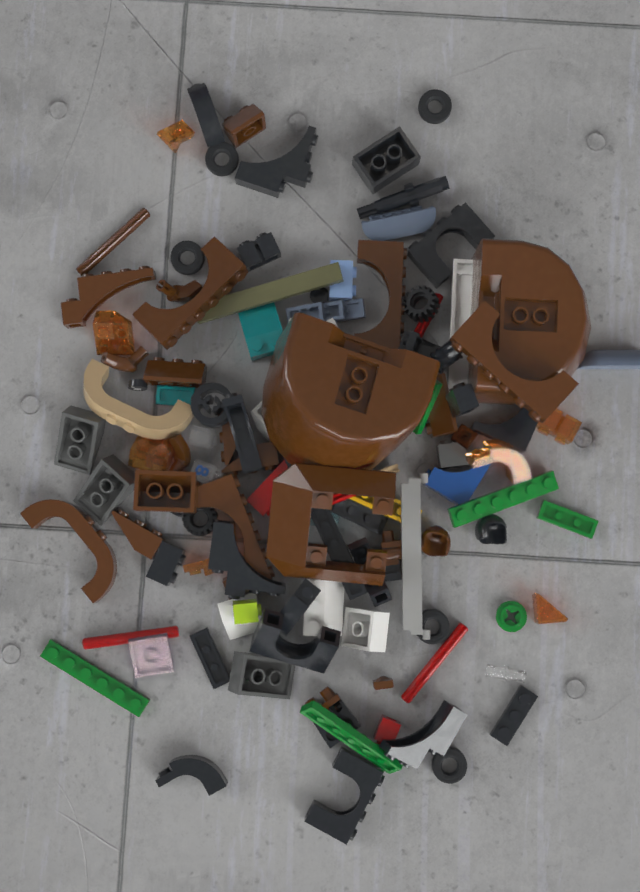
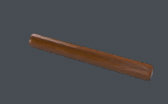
M142 208L83 261L76 268L77 272L82 276L91 271L150 217L147 209Z

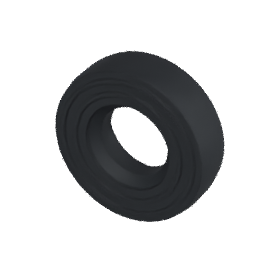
M438 89L425 92L418 104L421 118L430 124L444 122L452 110L450 97L444 91ZM433 100L439 101L442 105V110L438 113L430 112L428 109L429 102Z
M222 142L208 148L205 162L210 172L223 177L232 174L236 170L239 156L237 150L231 144ZM219 153H226L229 156V162L224 166H220L215 162V157Z
M182 241L172 249L170 260L177 272L183 275H192L203 267L205 256L197 243ZM185 251H190L195 255L194 262L189 265L183 264L180 260L181 254Z
M424 610L422 612V629H425V623L429 619L437 620L440 627L437 633L430 634V640H423L422 635L417 636L424 643L438 644L449 633L450 625L448 618L439 610Z
M449 747L444 756L439 753L433 756L432 770L438 780L447 784L459 782L465 776L467 760L460 750ZM453 758L456 760L457 768L454 772L447 773L442 769L444 759Z

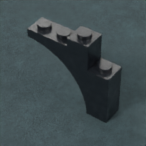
M309 126L302 140L282 157L261 163L241 161L235 175L236 184L276 198L279 197L280 193L284 192L286 182L305 188L307 182L311 183L314 173L311 172V164L308 163H310L312 158L311 148L316 146L319 137L316 135V128Z
M214 519L208 569H212L213 573L218 574L228 571L225 595H228L230 599H240V597L245 596V590H249V593L252 594L269 592L268 595L271 596L285 594L286 584L284 582H278L263 576L244 559L236 543L234 521Z

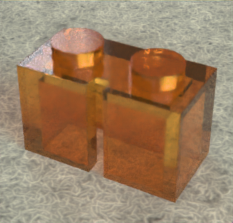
M556 409L543 423L538 422L536 426L538 428L537 431L545 436L549 434L555 437L554 440L559 444H570L582 422L568 414L563 416V412Z

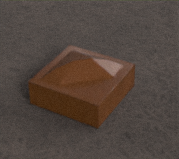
M461 424L451 437V440L454 443H459L467 450L478 434L464 424Z
M381 676L376 680H372L375 690L394 687L393 679L387 676Z

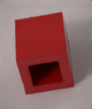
M382 714L373 735L374 739L377 740L376 743L380 745L383 739H396L401 723Z

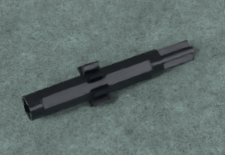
M446 176L416 186L412 182L404 185V190L357 208L359 218L363 219L377 213L388 212L407 204L411 208L418 206L419 200L450 189Z

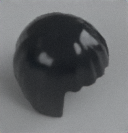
M495 514L480 518L475 526L476 539L482 544H505L507 542V526L504 520Z

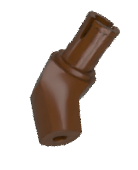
M162 279L158 283L163 285V287L158 284L156 285V289L165 294L169 301L176 303L191 301L203 288L197 280H193L186 285L172 286Z
M142 346L129 358L103 352L101 363L116 370L133 373L138 370L137 366L149 353Z
M179 433L169 439L174 450V463L169 471H182L184 467L189 466L191 461L190 448L182 434Z

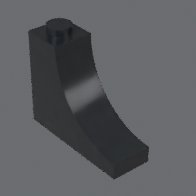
M523 407L520 408L513 418L506 422L484 424L475 421L470 429L517 452L524 453L538 422L534 421L528 415L529 411Z

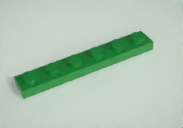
M550 470L450 507L447 510L452 526L456 528L555 491L559 487L554 471Z
M50 639L40 655L46 661L137 717L141 716L150 701L146 696L53 639Z
M313 700L302 705L300 710L302 715L388 774L402 770L403 765L399 763L398 759L395 758L393 761L384 755L385 751L379 747V744L374 743L365 734L354 729L351 724L338 718L335 713L328 711L319 702Z

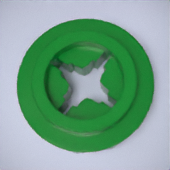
M507 601L499 606L495 618L498 626L503 630L516 632L524 627L527 621V613L520 603ZM507 611L510 613L517 612L514 616L515 622L506 620L508 617Z

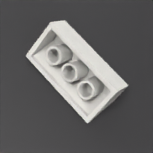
M326 557V561H331L330 557ZM307 579L318 587L321 592L304 613L303 636H317L322 626L341 631L340 636H342L344 587L342 582Z

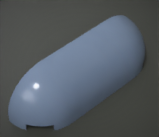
M415 206L369 217V221L361 222L362 229L365 235L373 241H387L423 233L433 225L436 218V208L430 206L429 208L422 209V206Z
M591 350L585 353L584 360L577 369H640V350Z

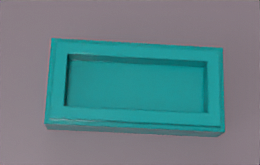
M157 385L155 404L174 406L178 399L190 404L191 397L196 388Z

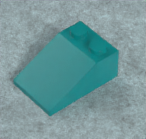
M275 303L239 312L238 315L251 360L255 361L272 356L276 342L283 332Z

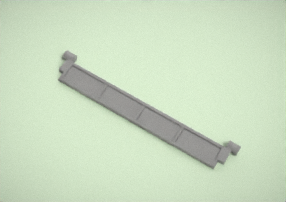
M420 473V478H408V483H401L403 630H411V635H422L423 640H430V629H422L420 483H428V473Z

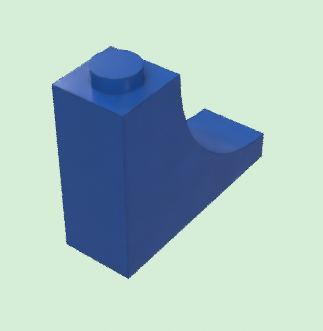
M487 454L478 465L463 472H447L436 467L432 470L428 469L426 472L428 473V483L423 485L456 505L470 500L494 457Z

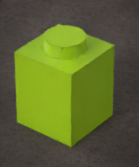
M256 598L233 601L235 624L259 622L258 616H262L261 604H257Z

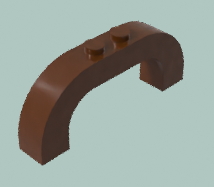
M53 499L36 502L20 513L33 529L39 528L47 520L54 517L66 520L97 560V571L94 577L81 588L93 604L99 602L110 591L117 574L116 556L112 547L106 541L108 537L101 529L97 530L94 526L95 521L89 514L85 515L78 507L71 503Z

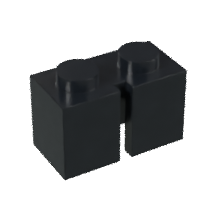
M266 232L261 233L256 237L255 241L246 240L237 247L238 254L248 272L281 258L280 249L271 232L268 234Z
M462 382L454 385L445 396L453 418L472 412L479 407L471 383L465 385Z
M162 541L146 577L165 586H170L171 583L174 584L178 577V573H176L177 567L179 565L182 566L186 559V555H184L185 550Z

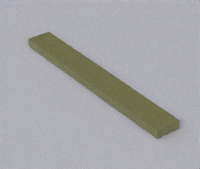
M332 263L225 295L197 323L202 324L344 282L339 263Z

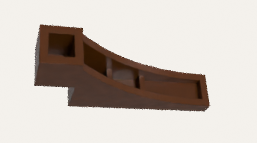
M141 266L138 270L126 268L116 273L104 271L101 272V275L83 274L82 277L77 278L80 300L70 298L66 302H61L63 325L67 329L86 326L90 316L109 298L131 286L156 280L154 269L149 266Z

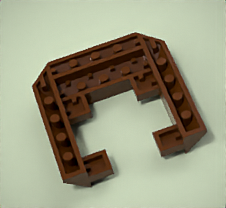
M295 462L273 480L266 557L284 577L382 586L385 579L387 550L367 549L365 564L326 561L327 545L308 543L311 508L332 510L333 493L373 497L372 514L392 516L396 491V472Z

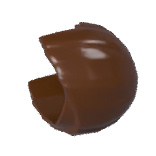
M437 525L427 528L421 534V551L432 557H445L448 555L451 547L448 532Z

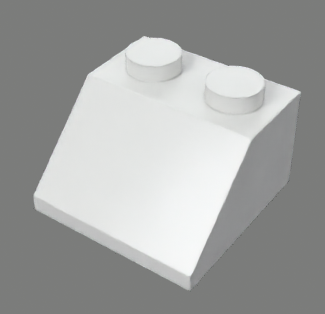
M249 593L244 597H240V599L226 600L217 604L230 640L255 632L259 622L234 623L233 601L256 598L257 604H260L257 594Z
M346 607L341 646L369 652H385L390 613Z

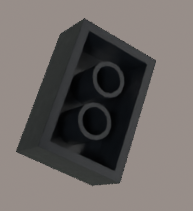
M399 126L354 155L352 165L370 192L375 194L418 166L421 156Z

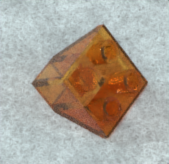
M96 311L93 320V330L97 355H103V352L114 355H132L135 352L132 321L116 311Z

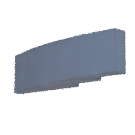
M363 298L328 303L318 302L286 308L287 325L289 319L298 312L324 321L333 318L335 322L366 318Z

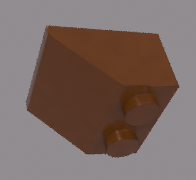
M254 104L244 106L240 109L239 113L227 117L222 123L223 131L235 149L266 129L265 114Z

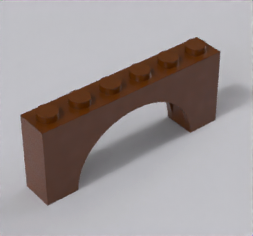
M215 236L201 248L208 261V276L201 291L191 301L172 309L156 308L145 302L132 314L166 350L173 347L183 334L188 333L197 321L202 320L205 313L215 307L224 295L229 294L233 287L242 281L248 273L245 264Z
M358 240L357 263L367 265L381 275L388 289L389 307L386 315L377 326L363 333H354V336L391 349H398L401 342L400 334L404 333V322H401V315L405 313V306L401 302L402 296L405 297L406 285H402V278H406V267H403V260L407 259V248H404V242Z
M484 301L449 340L452 342L451 346L459 353L462 351L467 356L466 359L471 365L479 366L483 370L482 374L487 379H493L498 384L497 387L504 394L509 393L514 398L513 402L517 406L526 408L529 411L528 415L534 421L543 423L579 383L564 370L558 375L543 381L525 380L509 372L498 360L492 345V330L500 313Z
M231 472L197 485V508L211 507L228 514L236 522L242 533L244 559L257 572L273 580V577H275L272 566L268 567L266 550L260 547L259 541L262 540L259 531H254L252 523H255L252 513H247L245 505L248 503L244 493L240 495L238 487L241 485L237 475L233 476ZM227 577L223 578L222 581L224 587H226Z

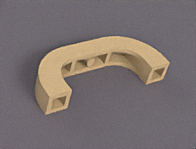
M91 359L86 367L83 393L87 405L99 417L112 425L116 424L124 428L129 433H135L148 439H167L184 431L194 417L190 404L179 399L167 414L161 416L146 414L105 393L102 386L109 377V366Z

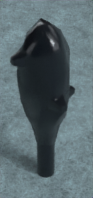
M450 341L437 348L435 352L430 353V358L440 362L438 371L440 374L456 361L463 358V352L459 353L451 346L452 342Z

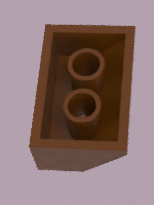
M154 357L153 360L147 361L143 380L150 386L165 385L197 389L201 385L206 384L207 366L201 360H191L190 363L184 362L183 359L174 358L172 361H165V358Z
M445 373L437 375V380L443 385L428 417V423L425 424L426 433L431 435V439L451 435L458 430L456 418L452 417L445 398L449 393Z
M135 470L133 510L197 513L196 472Z

